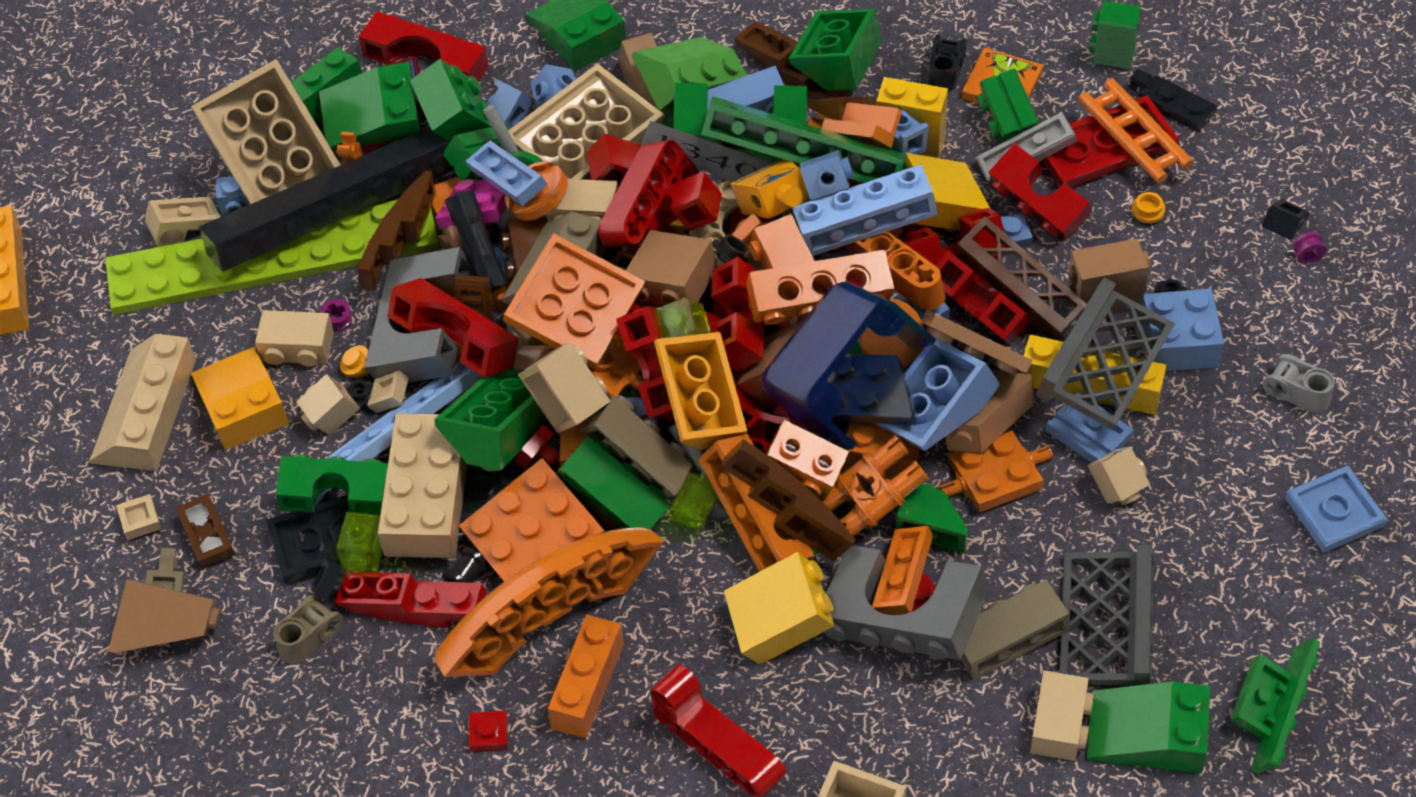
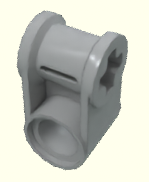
M1282 354L1276 361V369L1272 375H1268L1264 379L1263 388L1269 395L1280 400L1288 401L1309 412L1321 413L1330 407L1335 380L1333 375L1325 369L1306 363L1293 355Z

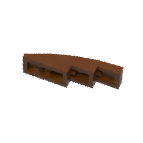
M757 21L734 38L735 43L763 68L767 69L776 66L782 81L789 86H807V98L812 101L833 97H850L852 95V91L825 90L792 66L789 62V57L798 41Z
M425 171L400 196L384 216L368 242L357 267L362 289L375 291L384 265L389 266L390 260L401 257L405 242L419 243L436 195L432 172Z
M742 439L724 457L721 468L751 486L748 497L777 514L775 526L833 562L854 544L855 538L832 511L802 482L758 448Z

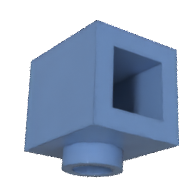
M839 150L800 163V171L810 200L849 188V178L854 176L848 157L842 159Z

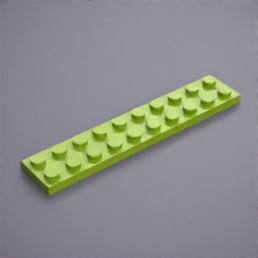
M397 200L372 205L223 272L207 255L202 238L106 257L112 313L117 315L356 267L359 265L374 232ZM430 209L419 243L406 241L401 257L440 250L432 209Z

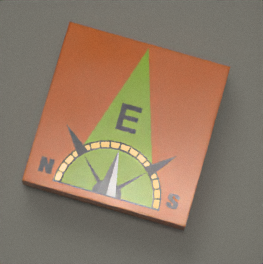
M984 47L962 90L961 99L978 103L976 95L981 93L979 84L981 80L994 75L998 76L1000 73L1010 69H1016L1028 99H1030L1043 73L1044 65Z

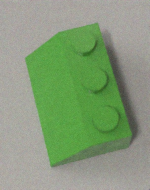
M704 37L639 50L631 54L659 111L674 108L675 82L708 83V88L711 89L747 76L734 49Z

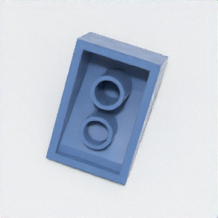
M933 336L906 371L904 378L909 387L910 402L917 419L916 425L875 424L925 451L978 414L1000 386V383L985 362Z

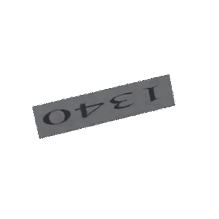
M650 121L641 144L642 146L654 142L674 140L683 149L696 168L732 181H736L771 164L769 161Z

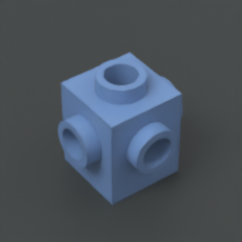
M548 64L542 68L530 83L537 108L575 81L572 69Z

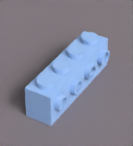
M922 165L914 166L792 207L797 227L812 256L938 215L933 190Z

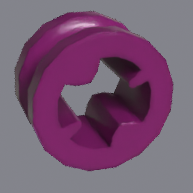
M1304 233L1294 240L1292 247L1294 252L1297 253L1296 257L1300 263L1318 261L1326 254L1327 249L1325 244L1322 243L1323 240L1319 233Z
M333 299L322 306L320 313H329L334 332L343 331L352 323L351 310L346 301ZM337 312V314L342 315V317L336 319L334 316H331V314Z

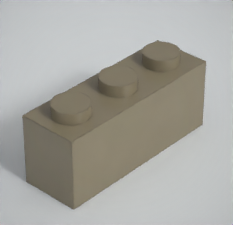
M1046 579L1038 584H1029L1023 587L1017 595L1005 601L998 600L989 605L986 611L979 614L961 658L963 665L973 680L1070 631L1069 612L1048 580Z

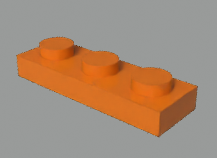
M928 525L895 529L872 604V608L887 615H903L912 612L933 538Z

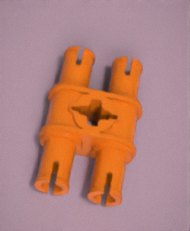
M895 434L892 439L874 453L862 454V459L844 473H839L827 497L824 500L818 499L832 512L848 499L856 502L854 504L855 508L839 520L854 537L868 525L876 527L878 525L877 522L898 505H904L906 501L904 497L930 478L915 460L913 464L891 481L889 478L885 479V471L906 454L910 453ZM867 482L873 489L872 492L874 493V497H872L867 490Z

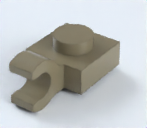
M161 548L158 570H147L145 583L183 592L185 576L184 572L176 571L178 564L176 548Z

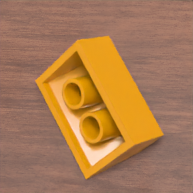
M720 332L656 339L654 344L680 441L695 449L704 450L709 449L718 440L744 435L747 432V427Z

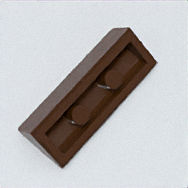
M873 96L833 97L813 100L807 103L808 108L833 120H842L847 103L876 105Z

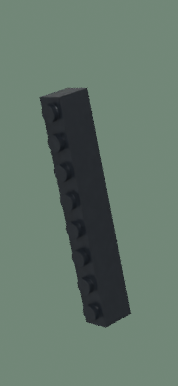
M429 126L201 225L199 230L205 251L223 272L402 193L425 171L432 172L433 178H436L454 170V166L451 167L444 157V151L450 142L433 132Z

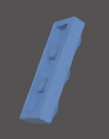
M488 141L466 160V163L474 173L521 206L532 200L538 192L547 186L540 174L492 141Z

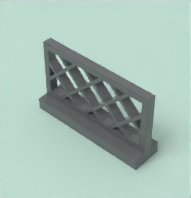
M1103 277L1045 373L1036 396L1047 402L1052 396L1114 430L1175 323L1114 291L1116 283ZM1113 304L1126 310L1130 319L1115 321L1110 310ZM1150 323L1163 331L1159 336L1146 338L1141 325ZM1133 326L1138 339L1123 342L1118 329ZM1111 331L1115 344L1100 346L1096 333ZM1141 347L1146 360L1131 363L1127 350ZM1118 351L1124 365L1108 367L1103 354ZM1096 356L1100 369L1085 371L1081 358ZM1127 372L1131 386L1116 388L1112 375ZM1104 376L1109 390L1093 393L1088 379ZM1081 381L1085 395L1075 396L1063 388L1066 383ZM1112 398L1116 408L1115 414L1111 416L1100 410L1097 400Z
M1137 545V552L1065 553L1063 605L1069 612L1071 621L1070 631L1061 635L1060 673L1089 678L1088 685L1137 686L1152 684L1154 557L1152 545ZM1073 564H1089L1095 570L1083 581L1072 573ZM1115 564H1130V572L1120 580H1117L1108 570ZM1103 576L1113 586L1104 594L1098 596L1089 586L1099 577ZM1129 583H1130V590L1126 587V585L1129 584ZM1120 591L1129 599V603L1117 612L1106 602ZM1084 592L1094 602L1080 613L1071 605V600ZM1101 607L1112 618L1100 628H1097L1087 618ZM1127 615H1129V622L1125 619ZM1082 623L1093 634L1079 645L1070 637V632ZM1119 623L1129 631V635L1116 644L1105 634ZM1100 639L1111 650L1097 661L1086 650ZM1069 646H1071V647L1074 649V650H1073L1072 652H1070V653H1069ZM1127 647H1128V654L1124 651V649H1126ZM1080 655L1092 665L1084 673H1068L1069 664ZM1118 655L1128 664V673H1111L1104 666Z

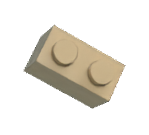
M263 310L255 341L260 360L272 365H280L282 363H299L308 367L315 366L316 364L327 365L334 335L329 313Z
M1043 670L1030 753L1076 761L1078 748L1086 749L1089 727L1082 726L1083 715L1091 716L1094 693L1087 692L1089 678Z

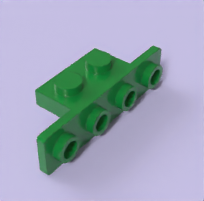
M1315 638L1293 648L1286 670L1262 654L1254 657L1251 661L1230 720L1260 739L1250 771L1257 775L1278 767L1284 759L1285 749L1283 748L1286 739L1296 725L1295 714L1298 705L1307 693L1305 685L1308 676L1318 661L1316 654L1320 642Z

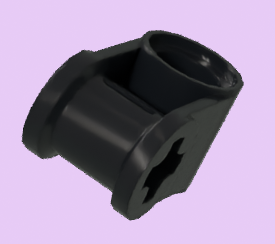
M938 34L935 35L929 61L928 85L948 88V92L955 88L966 56L967 39L962 38L961 41L943 39Z

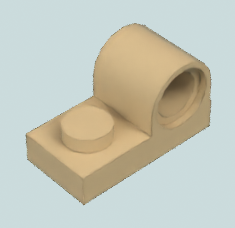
M211 197L151 200L148 203L145 222L156 245L161 247L183 242L188 230H199V226L221 216Z

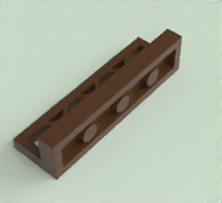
M985 216L957 244L954 255L998 292H1001L1027 313L1032 319L1031 323L1049 339L1058 341L1065 334L1068 326L1087 306L1081 298ZM985 229L995 238L996 248H982L973 239ZM1014 254L1020 259L1021 270H1007L1002 265L1001 255ZM1027 277H1041L1046 282L1047 292L1034 293L1028 288ZM1053 299H1066L1075 309L1064 319L1053 309Z

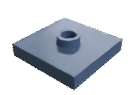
M1348 465L1291 489L1285 495L1286 501L1323 553L1386 526L1388 521Z

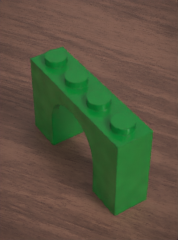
M675 82L673 129L722 145L715 138L701 135L708 113V83ZM774 85L773 114L806 124L807 86ZM752 149L737 150L771 163L781 159ZM793 162L800 169V164Z

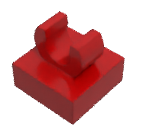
M542 425L520 450L515 462L526 470L533 461L538 462L543 458L551 467L560 455L553 447L548 445L554 433Z

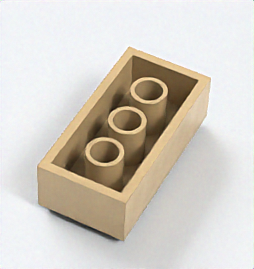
M396 413L378 529V536L384 556L456 558L467 463L435 427L434 419L440 414Z

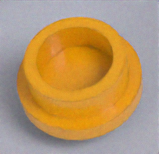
M1145 192L1134 200L1132 214L1140 222L1156 223L1165 214V204L1158 194Z
M362 345L348 349L340 362L341 371L346 376L357 379L366 376L368 372L364 368L365 358H367L369 350Z

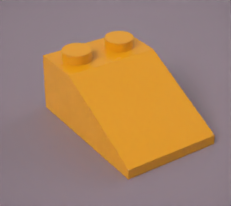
M254 347L191 373L225 450L289 425L282 402Z

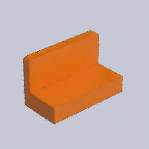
M847 103L842 120L824 118L822 129L878 146L892 148L902 111L895 107Z

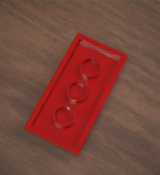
M1146 95L1135 99L1179 145L1178 136L1149 96ZM1122 105L1106 110L1113 119L1128 112ZM1093 116L1070 123L1069 125L1078 141L1042 160L1060 187L1064 182L1070 187H1074L1137 163ZM1137 121L1123 128L1133 139L1147 133ZM1158 142L1143 149L1151 158L1167 152Z

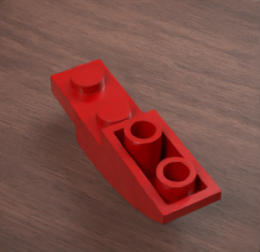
M344 572V580L338 591L335 603L338 607L374 618L438 628H450L451 621H461L485 597L487 590L482 583L415 581L410 573Z

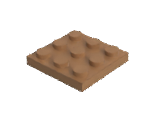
M929 310L925 311L921 320L924 324L928 325L925 331L928 334L948 344H951L953 339H957L959 342L956 347L983 360L985 354L990 355L987 362L1012 375H1015L1017 370L1027 373L1033 361Z

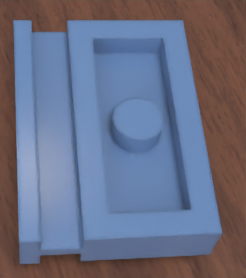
M1077 392V393L1075 394V396L1082 395V394L1079 393V392ZM1065 404L1056 413V416L1046 423L1045 431L1092 463L1115 449L1123 448L1133 437L1134 429L1119 420L1115 429L1112 430ZM1098 406L1100 410H1102V411L1108 413L1109 415L1113 416L1112 414H1110L1109 412H1107L1106 410H1104L1103 408H1101L1100 406Z

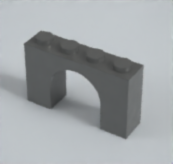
M460 247L390 260L388 272L384 279L381 301L378 304L375 326L371 334L372 338L368 355L365 358L364 368L374 380L401 370L409 377L408 383L452 376L458 347L442 328L405 334L406 328L388 318L387 315L392 287L419 278L426 280L448 295L455 296V276H473L470 261Z
M853 545L845 551L826 592L833 605V611L830 613L834 627L824 631L829 638L836 641L850 640L861 642L869 647L883 646L894 648L902 653L917 652L928 654L936 659L950 658L961 660L990 590V585L982 566L947 561L933 595L923 606L907 614L887 615L872 608L886 561L882 551Z

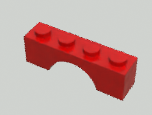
M376 11L358 36L363 57L384 64H391L408 56H425L435 61L441 59L451 66L456 65L462 73L468 77H475L478 82L489 67L486 47L476 42H469L454 37L451 34L442 33L421 24H414L399 19L394 15H387Z
M422 278L392 287L388 318L411 332L442 328L451 339L462 346L460 363L483 378L513 368L519 340L517 336Z

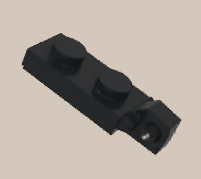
M1139 69L1130 77L1129 89L1139 93V98L1148 95L1160 113L1197 132H1200L1216 113L1217 105L1164 78L1161 79L1159 76L1152 77L1151 74Z

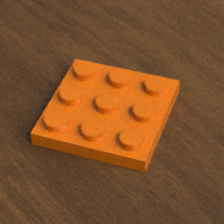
M553 233L505 311L503 321L556 349L571 341L574 347H579L588 360L586 365L596 369L619 330L616 318L629 313L644 288L645 281Z
M543 458L459 525L503 581H506L512 575L548 553L583 538L605 532Z

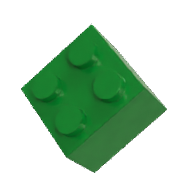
M439 59L410 80L431 130L436 134L451 141L454 135L491 127L483 113V110L489 105L483 101L480 94L482 92L480 83L475 77H468L462 73L456 65L451 66Z

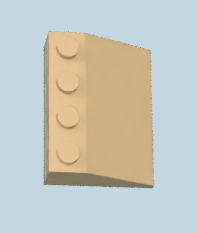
M277 59L191 106L250 204L340 166L339 161Z
M597 63L508 131L519 151H527L538 156L543 161L553 162L555 166L558 165L562 169L567 179L591 180L586 153L603 133L641 145L650 121L664 125V114Z

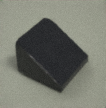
M1280 199L1269 207L1262 227L1288 240H1292L1310 213L1295 204Z

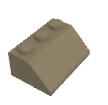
M572 211L546 223L502 298L503 303L510 305L553 233L601 258L606 249L598 234L601 220Z
M614 395L607 396L610 402L590 415L579 430L592 440L598 438L605 443L612 451L610 455L620 464L622 461L630 464L638 472L639 476L637 478L647 487L651 484L657 487L666 497L675 496L682 487L693 465L686 459L687 452L675 442L669 444L659 435L662 431L652 421L646 418L641 420L633 413L635 407L621 395H618L617 398Z

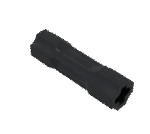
M462 191L445 199L444 201L451 220L457 227L470 261L472 275L488 277L491 292L508 285L509 283L501 262L495 255L484 226L482 212L474 191Z

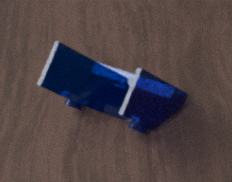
M851 282L836 283L826 291L762 375L763 389L772 399L812 434L845 450H852L857 443L831 421L840 408L841 398L838 390L827 379L867 327L882 337L896 335L910 349L931 346L936 341L929 332L896 303Z

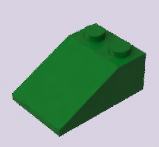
M551 0L525 14L526 18L574 72L620 49L621 42L626 40L625 20L605 0Z
M409 62L376 67L319 91L325 140L332 151L337 150V145H342L341 132L355 133L357 142L364 146L399 140L422 130L417 96L410 82L414 76Z
M1171 681L1092 691L1094 697L1089 721L1087 760L1202 774L1207 756L1210 686Z

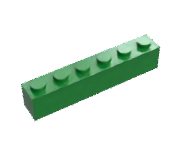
M714 96L710 102L701 135L799 164L839 150L841 158L848 157L854 176L849 179L863 183L902 171L905 162V155L902 152Z

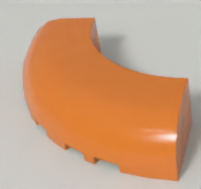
M641 527L622 528L583 538L548 553L496 587L461 619L435 651L437 666L444 677L482 676L498 673L507 660L527 642L523 637L526 633L536 630L541 625L546 627L556 619L572 611V605L578 604L584 598H587L589 602H593L602 598L627 593L664 541L650 529Z

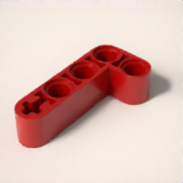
M676 141L644 144L639 148L599 224L598 234L603 245L613 248L640 243L669 186L672 183L699 173L694 163Z
M677 664L651 689L652 710L659 722L663 725L669 724L667 728L691 748L696 746L695 751L718 770L723 768L724 771L722 773L750 796L764 797L786 775V768L777 756L702 697L700 682L685 666Z

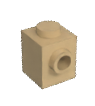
M327 374L316 384L310 386L305 394L296 401L304 412L301 418L306 425L313 431L319 428L328 435L334 433L360 409L345 387Z
M1131 446L1115 449L1087 465L1107 503L1119 501L1122 505L1131 503L1141 497L1140 490L1150 485L1146 477V467L1135 456Z

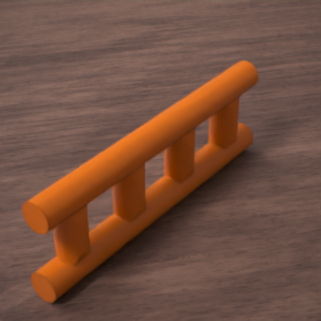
M1113 78L1108 79L1104 84V88L1108 92L1094 99L1088 92H1083L1078 97V101L1158 184L1163 183L1168 177L1164 169L1178 163L1184 170H1187L1194 164V160ZM1118 101L1128 112L1113 119L1103 108ZM1137 121L1147 133L1133 139L1123 128ZM1158 142L1168 153L1153 160L1143 149Z

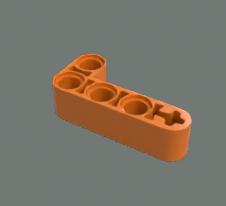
M903 227L847 245L849 255L885 250L894 289L917 307L923 310H933L944 303L946 297L940 270L897 239L902 233Z

